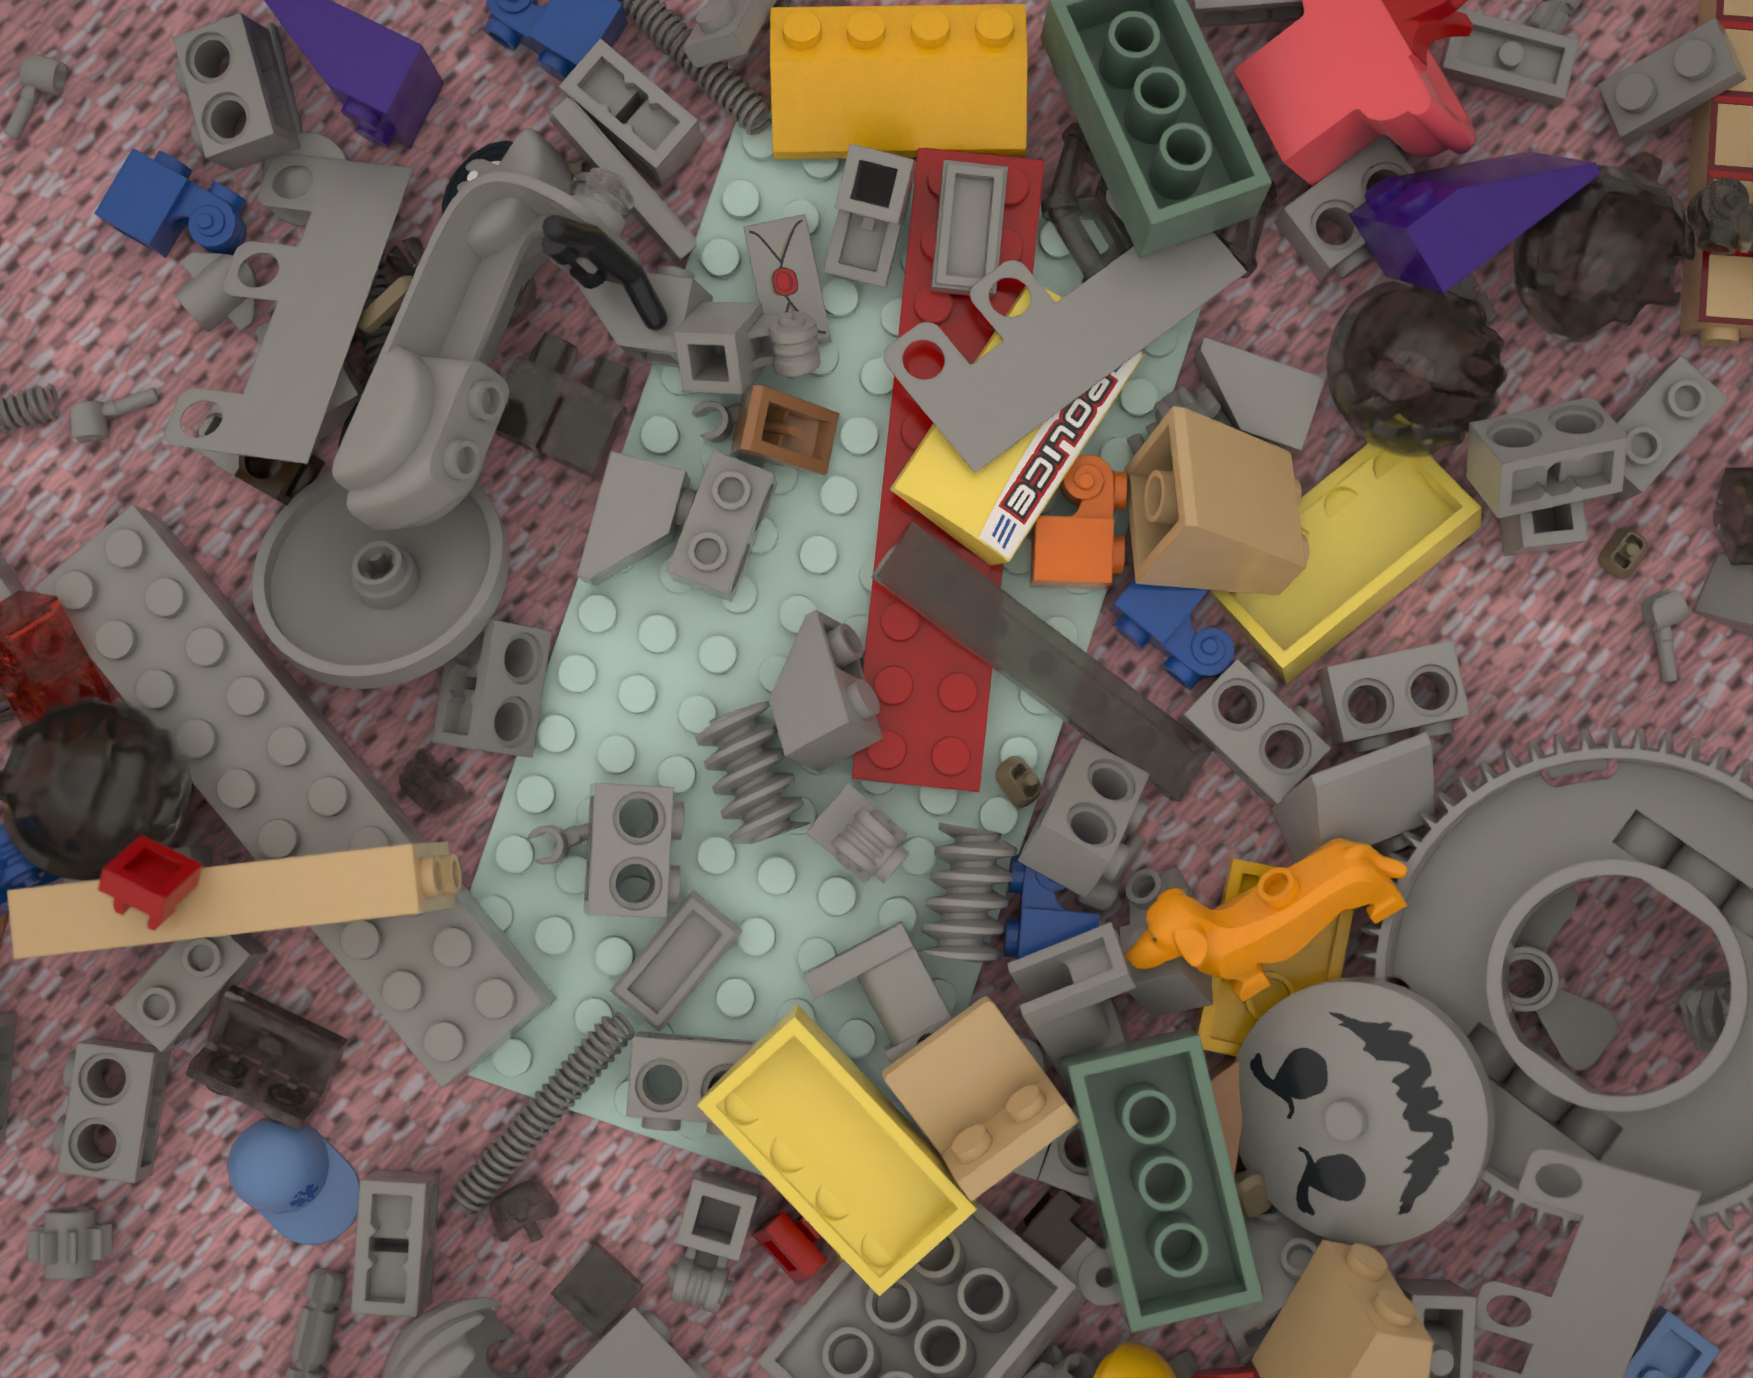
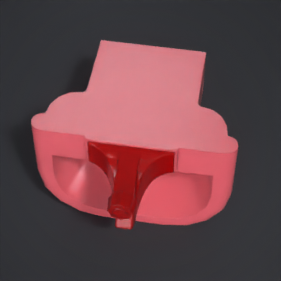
M1302 0L1304 7L1303 16L1234 68L1282 162L1313 186L1382 135H1387L1408 154L1421 158L1437 156L1449 149L1457 154L1468 152L1476 143V133L1473 124L1429 49L1430 45L1439 39L1470 36L1474 27L1466 13L1456 11L1468 0Z

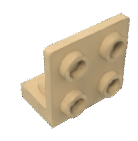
M988 996L980 998L882 1072V1077L886 1084L941 1154L955 1181L971 1202L1080 1122Z

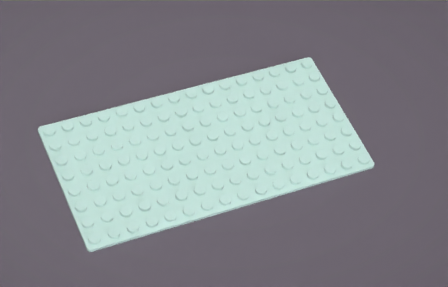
M768 112L759 123L750 127L751 130L762 125L768 118L772 119V113ZM739 122L735 123L696 236L698 240L696 242L697 246L691 251L685 270L692 272L695 275L694 279L713 296L712 302L759 303L743 226L806 214L831 334V342L818 344L817 349L820 352L821 364L815 371L795 379H789L777 375L774 371V366H766L750 387L753 384L767 386L840 413L827 475L730 455L735 425L729 438L722 442H711L702 438V434L713 432L720 427L722 416L720 412L714 411L707 414V416L696 418L692 415L694 408L701 402L708 400L716 401L726 408L740 403L742 394L683 392L679 368L652 364L621 454L686 470L691 479L689 489L698 490L711 454L715 450L773 472L777 481V487L732 602L675 581L666 572L682 532V526H678L675 541L597 586L584 583L578 577L546 669L533 757L516 756L470 889L472 896L557 999L473 1069L468 1076L536 1098L535 1092L543 1091L542 1084H549L548 1077L556 1076L555 1069H562L561 1062L569 1061L568 1054H576L575 1046H582L581 1040L589 1039L588 1031H595L594 1025L602 1024V1016H608L616 1021L627 1035L629 1034L627 1028L615 1017V1013L618 1011L631 1023L634 1035L640 1031L759 1041L798 1004L925 1138V1133L882 1077L883 1070L891 1065L884 1053V1046L890 1044L891 1041L857 977L815 999L803 975L806 971L900 921L917 952L920 949L937 947L938 941L922 933L921 927L922 924L941 921L942 915L925 906L926 899L946 895L944 888L930 881L931 872L950 869L951 865L934 855L935 847L955 842L954 838L938 829L939 823L1002 833L1001 839L1017 847V855H1019L1037 799L1024 808L1014 806L997 783L995 777L996 770L1007 758L1020 756L1026 761L1033 773L1038 776L1042 786L1107 589L1030 587L1032 528L1010 562L1003 563L980 792L851 779L854 754L821 772L785 757L773 767L774 773H793L795 781L785 788L781 795L782 797H801L804 803L801 808L789 817L790 821L810 822L811 824L753 844H732L729 835L744 824L743 820L723 819L720 811L735 799V796L715 795L712 786L727 773L726 771L707 770L704 765V761L715 753L718 747L699 746L695 739L699 733L710 725V720L750 705L769 701L803 620L807 614L814 610L820 611L841 624L849 625L855 631L863 648V656L859 659L863 670L894 374L886 366L883 356L885 349L898 339L915 174L905 221L901 227L887 287L884 288L825 273L823 271L838 209H835L846 158L773 159L772 123L764 131L755 135H747L746 128H740ZM1040 203L1033 276L1043 288L1063 298L1134 245L1127 231ZM1201 307L1142 350L1144 356L1079 456L1089 454L1100 457L1108 463L1111 470L1124 472V468L1134 457L1127 439L1138 433L1142 435L1144 441L1150 436L1146 426L1157 422L1155 403L1161 401L1163 397L1174 391ZM1059 485L1039 516L1069 517L1077 512L1078 506L1071 504L1064 498ZM1127 497L1125 510H1113L1114 535H1123L1124 537L1130 523ZM771 705L756 718L757 724H776ZM778 732L764 743L765 748L783 749ZM591 783L674 787L673 800L684 802L682 839H671L670 865H679L681 871L678 904H668L667 918L587 915L584 913L587 840L570 847L569 853L563 860L543 865L535 861L552 856L557 849V841L550 833H545L543 836L533 839H527L528 835L532 830L541 826L555 825L566 829L588 823ZM848 783L908 834L900 845L909 852V855L885 883L880 881L875 875L866 884L863 883L806 833ZM632 799L620 811V825L628 835L632 837L642 836L650 830L653 824L652 809L643 800ZM1011 857L997 859L996 864L1009 871ZM631 864L624 867L616 878L617 892L625 901L631 902L641 899L646 895L650 887L648 872L639 864ZM1009 882L993 885L992 890L1005 897ZM694 890L743 931L662 1030L658 1032L611 993L610 990L690 892ZM1001 909L988 911V915L997 920ZM992 935L984 937L983 941L989 944ZM918 952L952 1018H955L968 1008L983 962L962 961ZM928 1033L921 1036L917 1045L932 1034ZM632 1039L627 1040L628 1045L626 1047H621L620 1054L614 1055L615 1060L613 1062H608V1068L601 1070V1076L594 1077L595 1082L592 1085H588L587 1092H581L582 1097L579 1100H575L574 1107H568L569 1110L764 1176L727 1136L707 1133V1122L681 1120L680 1130L661 1131L642 1128V1117L626 1116ZM658 1065L651 1068L648 1074V1086L657 1097L672 1099L680 1094L682 1080L674 1068L667 1065ZM728 1070L714 1075L712 1087Z

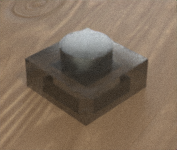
M596 1241L550 1294L598 1338L639 1293L644 1284Z

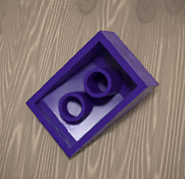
M264 0L343 105L341 113L357 123L354 130L365 139L383 148L389 149L392 141H395L411 149L444 85L424 47L331 0Z
M1528 151L1387 177L1373 185L1365 193L1364 198L1366 201L1349 213V216L1386 277L1440 293H1446L1599 176L1601 172L1595 162Z

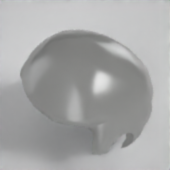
M476 1297L444 1303L412 1319L393 1341L381 1378H527V1370L524 1366L518 1371L504 1373L493 1367L489 1360V1348L500 1340L513 1337V1334L497 1320L496 1314L492 1307H501L502 1305L491 1298Z

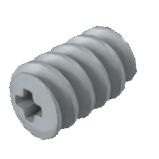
M769 701L750 705L709 721L710 725L695 737L699 746L718 747V750L704 761L705 768L713 771H726L727 773L712 786L714 794L735 796V799L720 811L723 819L743 820L744 824L729 835L732 844H753L811 824L810 822L790 821L789 817L804 805L801 797H782L781 792L795 781V776L793 773H774L773 767L786 756L783 749L765 748L764 743L778 732L776 724H757L756 718L770 707Z
M939 823L938 829L954 838L955 842L935 847L934 855L951 865L950 869L931 872L930 881L944 888L946 895L926 899L925 906L942 915L941 921L922 924L921 932L938 942L937 947L920 949L918 952L977 963L999 959L1000 950L983 940L986 936L1004 932V924L989 916L988 911L1008 907V898L992 890L993 885L1012 882L1013 873L996 863L997 859L1016 856L1017 847L1001 839L1002 833Z

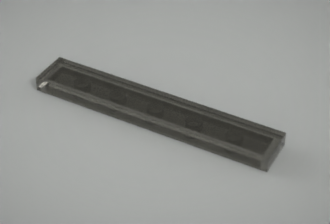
M909 523L905 526L872 574L871 578L1094 744L1149 773L1150 776L1147 783L1171 801H1180L1213 751L1211 746L915 523Z

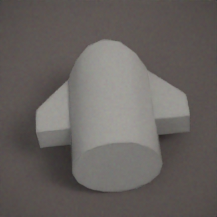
M191 252L180 263L193 278L177 290L174 295L207 332L213 330L227 317L242 331L254 321L256 299L231 296L224 291L223 281L233 255ZM245 260L239 269V279L246 286L257 287L256 273L251 264Z

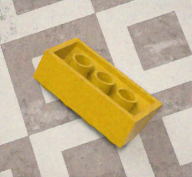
M1026 4L770 7L773 159L847 158L850 143L907 158L917 157L918 148L1000 156H1026L1028 66Z

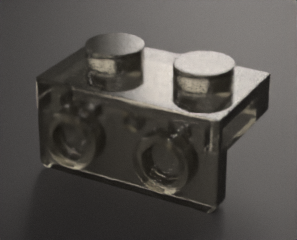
M233 984L222 995L205 1046L189 1062L186 1076L205 1085L210 1091L218 1095L228 1096L263 1113L274 1122L286 1124L295 1129H302L325 1101L349 1039Z

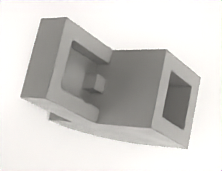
M850 143L835 204V209H838L823 272L884 288L887 287L901 227L904 225L916 160Z

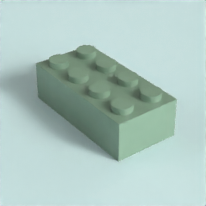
M1049 0L1040 39L1139 258L1256 217L1272 181L1188 1Z
M1189 1028L1061 1058L1073 1112L1080 1121L1076 1125L1122 1317L1131 1333L1263 1301L1200 1035Z

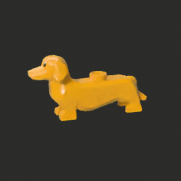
M1336 838L1287 868L1276 867L1268 870L1262 875L1256 886L1213 910L1188 897L1182 889H1168L1159 895L1157 901L1148 908L1146 912L1147 929L1126 952V958L1137 969H1149L1183 956L1191 966L1206 975L1230 979L1229 983L1234 993L1243 1003L1271 985L1268 976L1263 970L1264 964L1285 961L1299 952L1341 912L1354 910L1370 904L1366 911L1372 921L1377 924L1408 906L1400 890L1391 879L1406 877L1408 867L1401 861L1380 855L1367 843H1356L1349 839Z

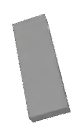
M566 97L550 111L549 120L676 263L680 262L697 246L696 242L698 240L573 98L569 99Z

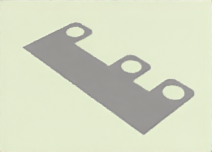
M282 154L271 160L257 194L259 203L265 207L311 212L299 246L249 241L241 244L236 249L223 281L224 291L231 296L278 302L243 394L191 388L184 391L177 399L165 430V439L170 445L308 464L414 168ZM291 166L307 168L312 174V183L304 194L295 198H283L274 192L273 181L280 171ZM261 253L269 254L276 258L279 270L276 277L268 284L261 287H249L240 281L239 269L247 258ZM202 401L216 403L222 410V421L215 431L203 437H192L183 431L181 419L184 412L190 406Z
M1107 190L1106 201L1121 219L1109 190ZM1211 232L1140 258L1133 246L1061 300L1055 302L1024 264L1019 261L1010 260L1004 262L976 282L970 291L971 301L1002 337L1003 342L970 365L937 325L923 322L891 343L885 349L883 358L889 370L973 472L977 473L1238 280L1247 271L1215 233ZM1004 278H1014L1024 283L1031 297L1027 310L1015 317L1003 316L996 312L989 300V292L994 283ZM928 340L941 348L945 363L942 371L937 376L924 380L915 378L907 372L903 365V353L912 342Z
M1543 1148L1535 1150L1529 1156L1519 1183L1521 1195L1527 1200L1583 1217L1552 1296L1500 1281H1489L1482 1285L1476 1299L1475 1325L1483 1330L1533 1345L1522 1373L1478 1360H1473V1372H1484L1495 1378H1623L1702 1192L1552 1149ZM1554 1163L1570 1166L1579 1173L1582 1179L1581 1188L1577 1193L1568 1197L1548 1195L1536 1183L1535 1178L1538 1170L1545 1165ZM1500 1295L1515 1296L1528 1304L1531 1310V1317L1520 1326L1501 1325L1489 1316L1487 1305L1491 1299Z

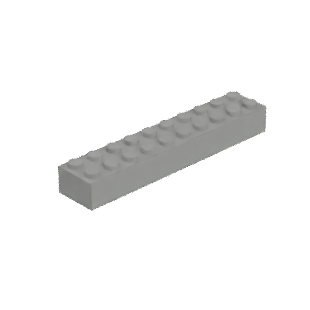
M132 504L34 587L36 592L256 861L412 843H429L159 515ZM462 882L460 893L454 895L455 908L310 926L441 1088L461 1081L557 999Z

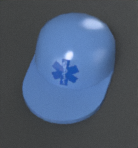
M286 1115L262 1118L242 1131L232 1145L227 1163L230 1185L240 1200L256 1209L284 1237L300 1244H323L339 1237L355 1220L358 1214L360 1189L357 1174L348 1161L315 1128L302 1119Z

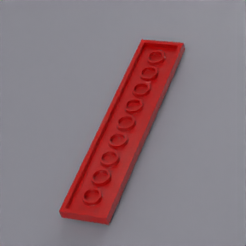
M918 148L898 338L920 323H933L943 331L971 365L976 361L996 330L973 304L970 296L930 291L944 160L1008 167L999 266L1006 261H1019L1033 275L1044 160ZM1004 278L997 281L996 295L994 298L989 297L991 306L996 312L1006 316L1026 285L1014 278ZM918 340L912 342L903 353V365L907 372L915 378L924 380L934 378L944 367V354L941 348L931 341ZM894 376L863 664L865 680L872 687L879 701L880 711L876 716L883 739L854 754L851 779L980 792L1003 563L992 566L988 565L890 490L933 425L931 419Z

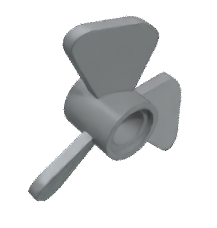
M1573 885L1546 901L1532 915L1521 931L1512 953L1510 965L1518 960H1528L1536 970L1537 979L1535 986L1528 993L1517 996L1509 991L1512 1009L1521 1012H1535L1557 1053L1567 1066L1575 1070H1586L1597 1061L1617 1033V1020L1614 1014L1606 1007L1558 988V970L1553 960L1545 953L1576 906L1578 892Z

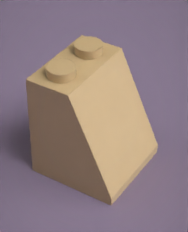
M1172 406L1124 468V472L1127 473V502L1136 584L1280 595L1306 568L1309 557V544L1306 536L1301 532L1298 509L1301 502V484L1298 478L1294 477L1291 452L1185 407Z
M1322 1240L1251 1361L1260 1378H1429L1434 1342L1417 1316L1414 1304L1404 1295L1389 1271L1386 1259L1377 1250L1361 1243L1348 1245Z

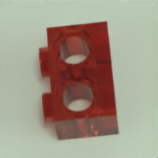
M18 590L0 602V687L26 733L64 741L115 707L57 596Z

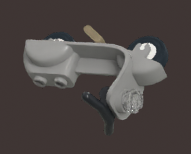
M531 128L521 132L514 142L505 140L484 146L472 153L457 168L446 186L442 201L443 215L431 235L414 276L405 275L398 278L362 312L357 325L364 333L371 334L399 309L361 399L355 404L343 424L338 443L339 449L333 461V477L338 484L349 491L346 503L348 510L354 517L377 531L421 527L446 516L472 490L482 473L489 445L506 407L510 393L505 379L491 369L490 366L510 318L526 287L540 266L549 258L561 270L569 272L575 280L587 289L596 288L605 281L623 285L643 324L649 330L659 331L667 325V312L643 267L638 264L640 256L620 238L626 223L622 215L630 213L635 203L634 196L626 189L627 182L620 175L608 169L596 167L592 168L590 172H578L572 179V173L563 156L544 137Z

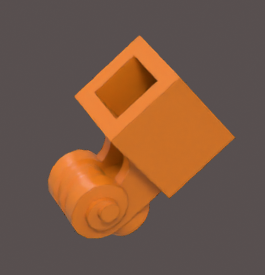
M1089 454L1077 457L1060 483L1062 495L1068 502L1078 506L1077 512L1069 517L1039 516L1032 526L1030 587L1107 589L1112 584V574H1123L1125 537L1123 535H1114L1113 510H1125L1127 473L1111 470L1108 463L1100 457Z

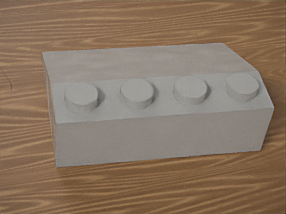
M977 1201V1210L880 1296L843 1260L758 1359L757 1363L773 1378H1022L1085 1302V1298L1072 1281Z

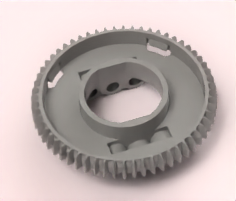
M1616 727L1608 728L1605 745L1595 746V741L1590 731L1582 729L1579 738L1580 748L1570 749L1563 735L1557 733L1554 734L1553 738L1555 753L1545 755L1537 742L1531 740L1528 741L1530 760L1521 763L1508 749L1503 751L1504 764L1507 770L1498 774L1485 761L1480 763V772L1485 782L1476 786L1462 775L1458 777L1457 782L1464 796L1456 801L1440 792L1436 797L1446 812L1440 818L1424 811L1418 814L1422 823L1429 829L1422 837L1408 831L1402 833L1404 840L1414 848L1409 857L1392 852L1388 855V857L1401 861L1408 867L1406 877L1391 878L1408 906L1385 918L1380 924H1364L1361 926V931L1377 938L1376 948L1362 949L1356 953L1358 958L1374 962V973H1367L1356 977L1387 982L1389 977H1399L1409 985V990L1426 998L1445 1012L1460 1027L1481 1059L1491 1087L1495 1110L1493 1146L1488 1164L1480 1181L1489 1186L1485 1192L1483 1204L1489 1207L1502 1195L1511 1199L1507 1214L1510 1220H1514L1525 1207L1535 1210L1533 1216V1229L1535 1231H1540L1550 1219V1216L1560 1219V1238L1565 1240L1570 1236L1576 1223H1581L1583 1216L1527 1200L1519 1191V1183L1529 1156L1538 1149H1552L1702 1192L1689 1222L1692 1224L1700 1240L1708 1239L1707 1218L1717 1216L1719 1222L1729 1232L1735 1230L1732 1209L1742 1206L1743 1210L1753 1219V784L1747 781L1752 763L1748 759H1744L1734 769L1733 773L1724 769L1726 749L1721 747L1712 754L1709 762L1698 759L1700 743L1699 739L1695 738L1689 741L1683 754L1673 752L1674 744L1671 732L1665 731L1658 743V748L1647 747L1648 742L1643 728L1635 730L1631 746L1621 745V739ZM1608 760H1616L1618 762V769L1608 779L1579 781L1557 787L1547 783L1541 772L1547 769L1551 779L1580 772L1608 770ZM1605 877H1629L1644 880L1709 925L1721 943L1726 956L1731 982L1730 1005L1724 1028L1715 1046L1705 1059L1692 1071L1667 1085L1652 1090L1631 1093L1597 1090L1593 1083L1568 1070L1541 1048V1045L1533 1039L1525 1037L1518 1026L1509 994V968L1515 944L1528 920L1546 901L1578 883ZM1558 1163L1543 1166L1538 1170L1535 1178L1538 1187L1546 1194L1554 1197L1574 1195L1582 1185V1179L1575 1169Z

